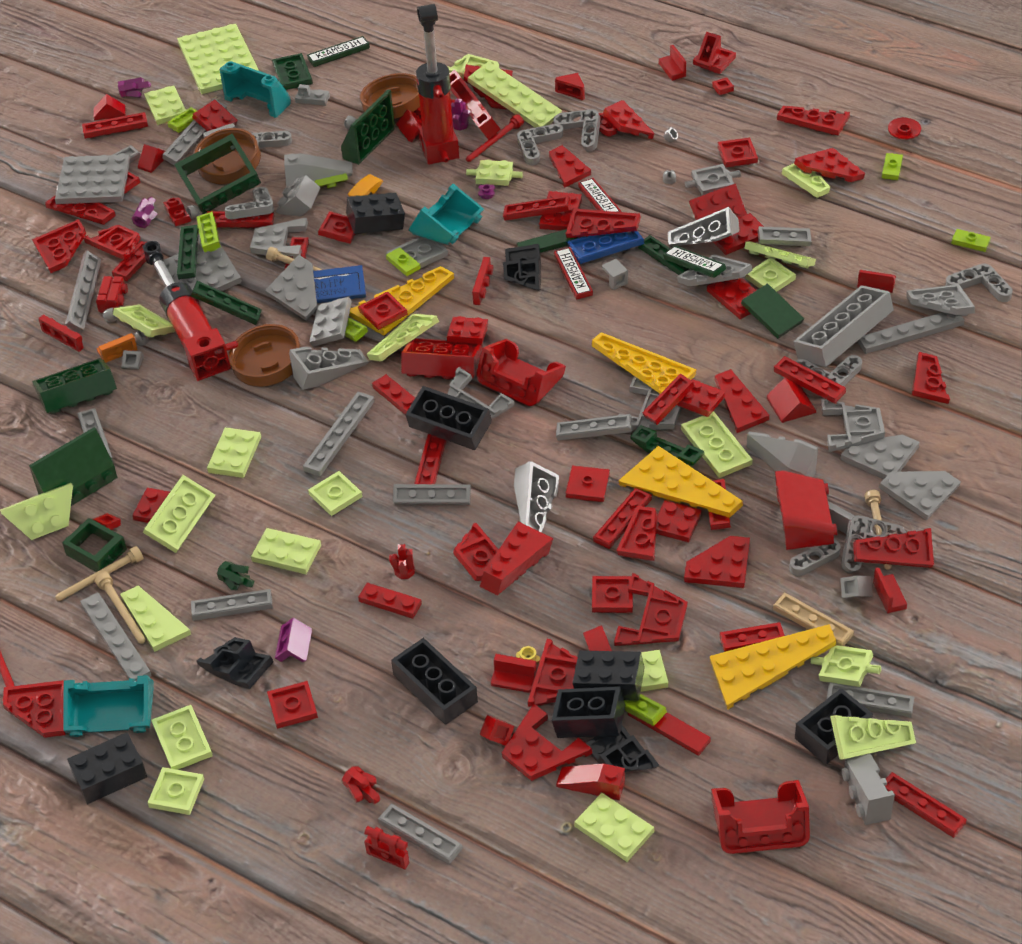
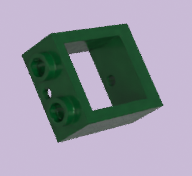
M90 518L80 524L62 542L66 556L95 572L112 564L127 550L123 536ZM92 534L108 542L95 555L79 547Z

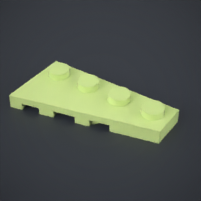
M746 242L744 249L749 250L750 254H765L766 258L771 257L774 260L779 258L782 259L781 262L788 264L796 263L799 267L803 268L814 266L816 259L754 242Z
M412 314L367 353L369 360H385L389 355L439 322L437 316Z
M140 586L120 594L122 601L154 652L191 635L188 627Z
M837 715L830 716L839 759L916 743L912 722L842 717Z

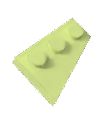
M795 164L782 169V175L817 198L830 191V186L815 171L806 173Z

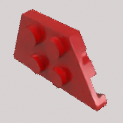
M624 100L604 109L603 115L618 131L639 136V133H644L649 139H653L655 133Z
M115 225L98 231V236L90 238L87 235L83 238L86 244L123 260L129 257L141 239L139 233L121 225Z
M474 523L468 534L466 533L462 541L454 548L453 554L475 581H481L485 568L499 549L480 526Z
M551 639L546 640L528 698V707H532L533 704L538 706L556 702L558 689H574L573 678L578 657L571 655L563 647L561 649L558 648Z

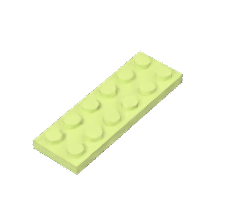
M489 61L468 77V83L514 114L520 115L524 121L535 128L550 125L554 121V117L562 113L561 109Z

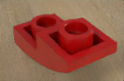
M179 197L170 198L168 201L163 202L175 227L191 222L190 215L185 210L184 204Z
M602 625L583 633L589 651H612Z

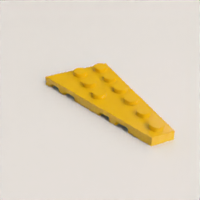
M440 266L424 273L417 280L410 279L407 281V284L401 287L397 285L374 295L375 298L388 291L408 311V315L379 330L358 310V306L366 303L365 300L358 302V306L350 308L349 316L385 336L452 281L454 273Z
M602 332L592 340L591 346L660 394L680 373L690 380L696 376V369Z
M659 446L618 481L619 486L638 488L653 493V496L681 503V501L686 502L691 507H703L708 509L709 512L729 518L743 506L741 499Z
M830 624L709 656L727 710L734 707V703L742 699L744 701L749 698L750 694L754 691L762 690L789 674L788 671L796 666L799 668L804 665V662L811 657H817L836 646V639Z

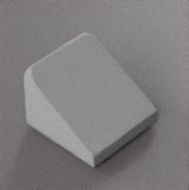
M124 350L121 368L139 370L144 354L140 351Z

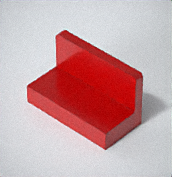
M670 45V55L659 58L658 64L673 81L686 77V60L674 45Z
M407 109L396 125L407 140L413 142L419 134L418 127H422V121L418 114Z
M859 270L857 288L862 285L893 293L896 276Z
M875 568L873 584L887 614L906 610L907 602L894 575L883 576L880 568Z
M495 654L491 686L530 693L537 672L536 661Z

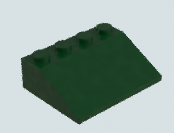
M390 89L384 92L351 124L341 145L342 158L344 160L359 165L395 130Z
M102 358L32 381L45 411L51 414L61 411V408L67 406L68 408L77 406L78 402L84 400L86 402L92 401L101 394L104 396L113 393V390L117 389L111 369Z
M95 427L29 465L38 495L72 483L71 506L118 478L115 466Z

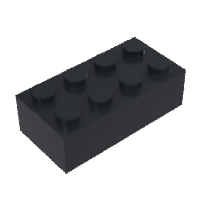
M422 386L405 414L410 428L472 450H476L492 422L488 408L426 386Z
M424 637L391 659L393 675L445 725L478 703L477 687Z

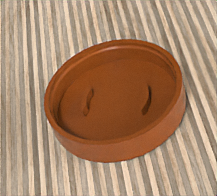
M395 73L379 77L367 84L360 94L361 104L365 112L384 92L390 89L394 119L402 117L407 109L413 112L420 107L417 78L415 75L408 73Z
M226 128L211 133L198 144L194 152L196 153L233 133L254 169L257 168L261 159V152L254 135L239 128ZM236 150L198 169L203 179L214 184H230L250 173Z
M265 324L251 328L241 334L235 340L238 343V347L229 351V362L236 378L247 385L263 387L282 382L293 374L289 351L301 348L296 333L290 328L279 324Z

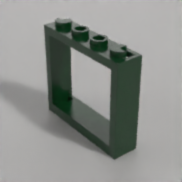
M233 133L174 164L202 214L261 184L257 172ZM236 150L250 173L200 199L187 175Z

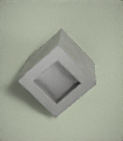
M617 259L602 265V269L609 275V286L613 290L628 284V270Z
M871 576L840 578L842 598L873 596Z

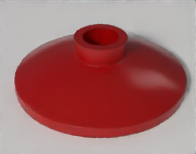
M901 117L889 123L888 131L898 139H913L921 133V125L914 119Z

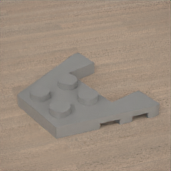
M307 218L256 228L250 246L251 253L266 255L269 247H274L285 256H293V259L298 255L301 256V245H285L289 232H306Z
M459 367L455 372V378L451 381L447 393L448 395L488 408L491 419H494L515 405L514 400L502 393L487 406L464 392L463 389L472 380V376Z
M634 376L630 385V392L647 396L639 417L631 416V431L636 430L640 425L652 430L674 429L682 407L676 405L658 425L648 420L642 412L660 393Z
M821 399L822 415H843L846 434L827 435L829 452L885 437L880 408L858 404L852 407L846 406L844 402L837 401V404L828 403L827 399Z

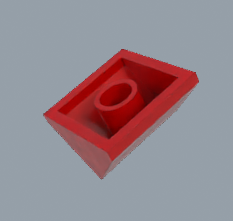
M784 378L767 395V400L781 423L816 413V409L803 388L787 378Z

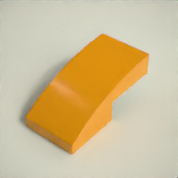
M368 174L350 190L348 196L375 194L383 180Z

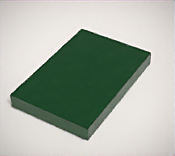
M302 53L272 60L278 80L285 90L297 88L300 84H313Z
M768 283L744 298L741 302L777 339L804 321V317Z

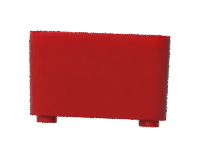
M508 339L483 347L477 368V380L481 384L528 406L539 403L558 383L565 372L566 366L559 362L550 363L547 370L544 371L518 359V346Z
M784 470L775 471L776 493L782 515L786 550L834 544V536H837L836 524H832L826 495H829L828 483H824L823 479Z
M799 780L783 782L778 787L777 798L734 802L731 790L727 788L711 789L719 841L724 852L735 854L794 848L808 843L810 839L809 805Z

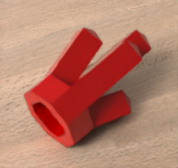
M398 544V556L397 554L389 555V562L398 578L409 579L415 574L413 550L407 549L405 544Z
M352 766L345 772L342 783L348 788L356 803L363 799L373 804L380 801V795L372 788L377 783L376 776L364 772L359 766Z

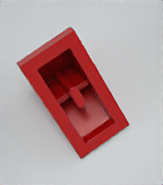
M706 32L696 63L711 67L721 55V36Z
M578 73L555 78V92L581 100L585 99L584 84Z
M108 94L94 107V120L126 116L125 104Z
M144 144L138 169L152 173L164 161L162 157L165 150Z

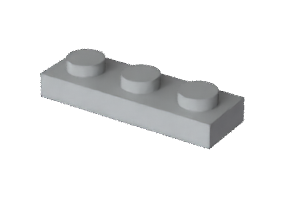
M759 226L757 231L759 244L810 246L812 242L809 228Z

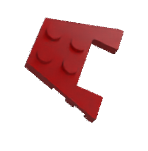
M632 573L628 593L647 596L648 599L640 629L636 630L618 626L614 646L679 641L688 602L667 590L659 589L654 583L646 582L639 578V575Z
M535 704L532 705L501 752L503 759L531 781L556 771V767L565 763L569 765L576 762V758L583 755L587 757L592 754V748L579 738L561 751L539 734L536 729L548 720V714Z

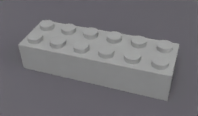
M861 285L793 341L797 358L805 359L823 367L830 365L837 357L842 355L843 352L894 310L890 292Z

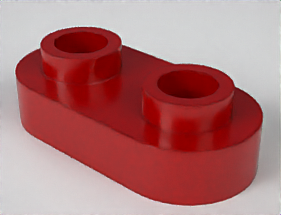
M599 113L601 118L599 131L606 136L615 135L618 131L603 113Z

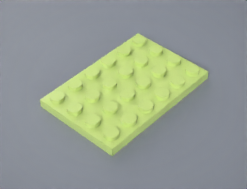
M229 24L224 27L213 28L212 30L177 38L180 49L201 94L223 89L219 69L229 61L258 70L236 24Z

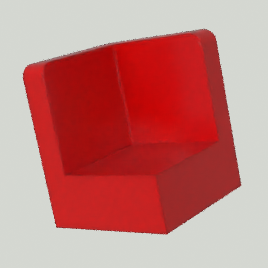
M487 715L480 735L506 746L515 726Z

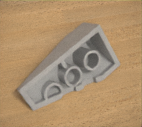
M301 153L284 155L286 187L292 186L297 178L300 179L304 175L313 182L344 173L347 176L353 175L352 162Z
M727 207L669 231L668 245L671 247L721 240L739 232V219Z
M301 347L289 351L293 377L302 390L321 386L365 366L369 362L360 349L339 348L338 351H328V348L312 350L311 347Z
M751 431L747 433V447L775 471L784 470L814 477L816 474L818 447L798 439L788 441L785 437L776 439L771 438L768 434Z
M531 461L515 468L514 489L521 523L542 532L547 520V512L551 510L552 500L558 493L559 475Z

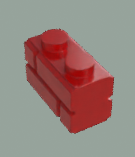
M104 276L96 299L98 312L103 313L109 308L124 306V294H127L128 286L125 284L123 277L114 276L113 278L112 276Z

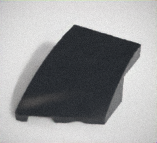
M534 244L505 249L506 261L503 262L504 279L535 290H541L540 245Z
M236 637L214 649V654L206 659L199 658L197 660L198 665L211 674L231 684L250 689L274 662L270 655L256 653L250 640Z
M623 725L621 726L620 736L594 737L586 743L592 748L591 755L599 764L604 763L625 768V772L659 767V764L648 749L644 750L634 735L630 736Z

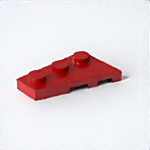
M563 145L549 151L551 162L554 168L557 169L564 188L591 175V169Z
M923 352L918 353L912 396L949 404L950 397L945 390L946 384L941 377L942 371L937 356Z
M636 507L616 550L619 556L655 561L657 521L655 508Z

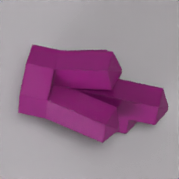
M142 77L118 81V90L122 98H140L142 95L140 91L151 87V83L149 81L144 82Z
M456 98L455 102L451 104L453 128L461 131L469 126L471 111L466 109V103L462 99Z
M153 197L143 198L132 216L133 224L137 227L146 228L150 221L158 215L153 210V205L156 201Z

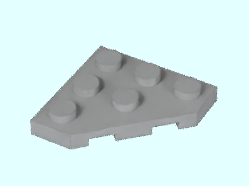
M298 255L265 290L268 296L306 321L317 310L312 263Z
M712 255L709 257L710 259L726 265V270L717 277L712 278L689 269L677 276L678 283L686 286H696L739 279L752 271V265Z
M959 284L906 291V297L911 305L959 316L975 313V306Z
M903 434L884 437L846 448L841 454L840 460L885 479L890 472H900L919 448L920 442Z
M946 471L890 472L880 483L879 488L925 520H928L960 486L961 481Z

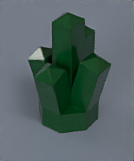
M224 561L218 568V579L223 581L233 591H236L240 584L253 588L255 582L247 575L249 566Z

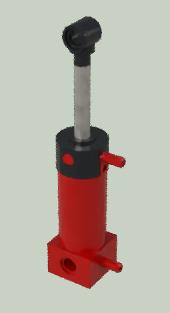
M435 4L417 7L418 19L424 28L427 63L422 64L416 70L422 127H418L419 140L428 165L440 162L447 163L449 160L460 158L458 139L452 122L449 68L436 60L433 25L438 21V14Z
M157 241L145 243L143 251L146 262L154 265L165 286V289L159 296V302L185 348L188 364L196 380L200 381L230 370L231 366L227 351L237 348V341L225 344L218 329H212L200 307L199 300L191 297L193 290L190 285L173 281L163 262L164 256L160 244Z

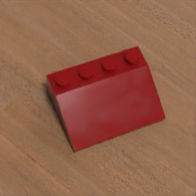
M414 338L402 351L401 373L410 377L424 375L427 378L442 376L444 379H452L455 377V372L459 367L474 378L477 373L482 344Z

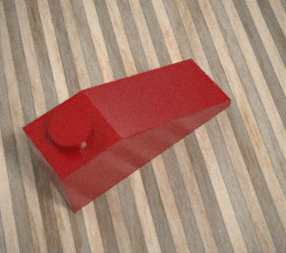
M604 763L562 767L556 787L596 796L603 793L611 799L620 801L625 784V768Z

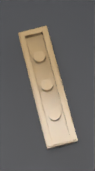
M785 592L773 605L774 611L808 630L830 624L836 639V645L845 646L854 634L852 629Z

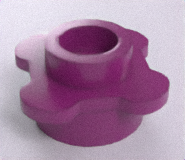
M489 184L480 185L478 195L483 199H491L495 195V186Z

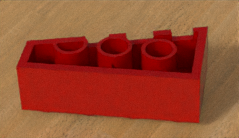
M518 521L485 568L480 587L498 596L514 583L518 576L525 574L528 568L536 565L539 559L549 554L553 538Z

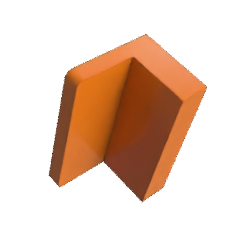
M130 333L100 345L96 349L102 360L107 363L122 357L124 350L137 351V346L133 334Z

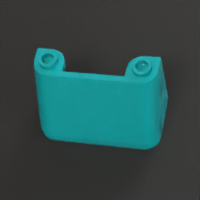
M232 61L227 62L219 69L224 97L227 101L232 102L235 97H239L241 100L246 96L266 102L269 115L275 118L291 104L290 95L275 76Z
M455 184L449 186L447 193L442 195L437 203L429 209L424 207L420 210L408 231L419 237L446 245L450 243L453 245L458 240L459 235L473 223L477 224L483 216L481 214L484 208Z
M148 675L137 676V681L133 678H129L127 681L95 683L87 681L75 683V680H64L63 731L70 733L71 737H81L83 733L133 730V733H145L151 724L154 681Z

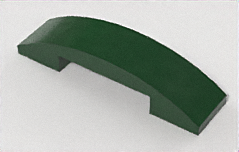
M642 425L630 436V439L646 452L651 453L659 446L689 466L695 465L704 455L703 450L689 444L683 448L657 437L655 430Z

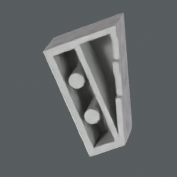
M871 754L846 758L844 768H842L843 779L848 781L850 797L855 799L857 814L859 817H862L865 825L891 820L895 796L893 791H887L885 787L887 785L886 779H880L878 774L880 769Z

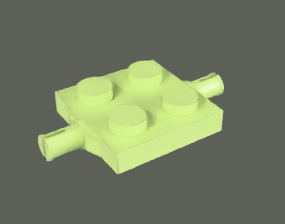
M487 159L480 160L477 169H466V176H476V184L509 186L512 178H523V171H513V162L506 160L491 161Z
M836 645L830 649L825 657L811 658L812 665L822 666L819 679L824 682L860 687L867 673L880 675L881 672L880 665L870 664L873 658L872 650Z

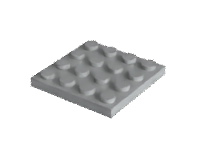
M130 155L64 157L55 196L56 204L122 202L130 165Z
M202 244L198 245L195 278L178 280V254L163 260L175 283H186L190 285L192 290L196 281H200L220 291L242 283L240 275L222 246L213 252L208 251L204 253Z

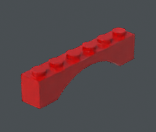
M453 70L449 74L450 90L456 98L462 99L466 103V109L471 111V118L489 140L501 130L457 71Z

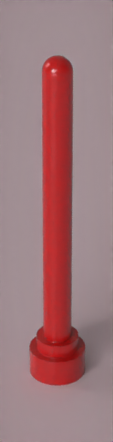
M518 114L511 117L507 126L466 157V161L471 162L509 131L524 125L523 118Z

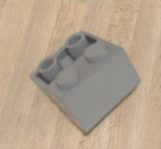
M306 175L300 179L297 178L292 186H287L283 190V197L277 203L279 206L276 212L284 215L302 216L311 209L320 186Z

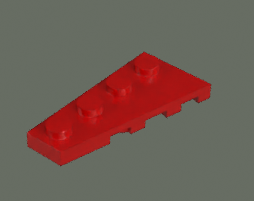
M782 106L777 114V120L839 136L850 118V112L844 111V114H839L835 110L819 112L820 109L815 108L808 111L804 107Z
M55 196L45 202L46 208L103 225L116 216L114 210L100 202L56 204Z
M573 209L566 231V238L637 231L641 219L640 213Z
M731 369L715 375L718 389L725 391V406L730 413L731 421L734 422L736 433L769 421L770 415Z
M931 528L922 531H908L904 534H890L885 537L877 536L858 539L853 542L854 562L932 568L934 566Z

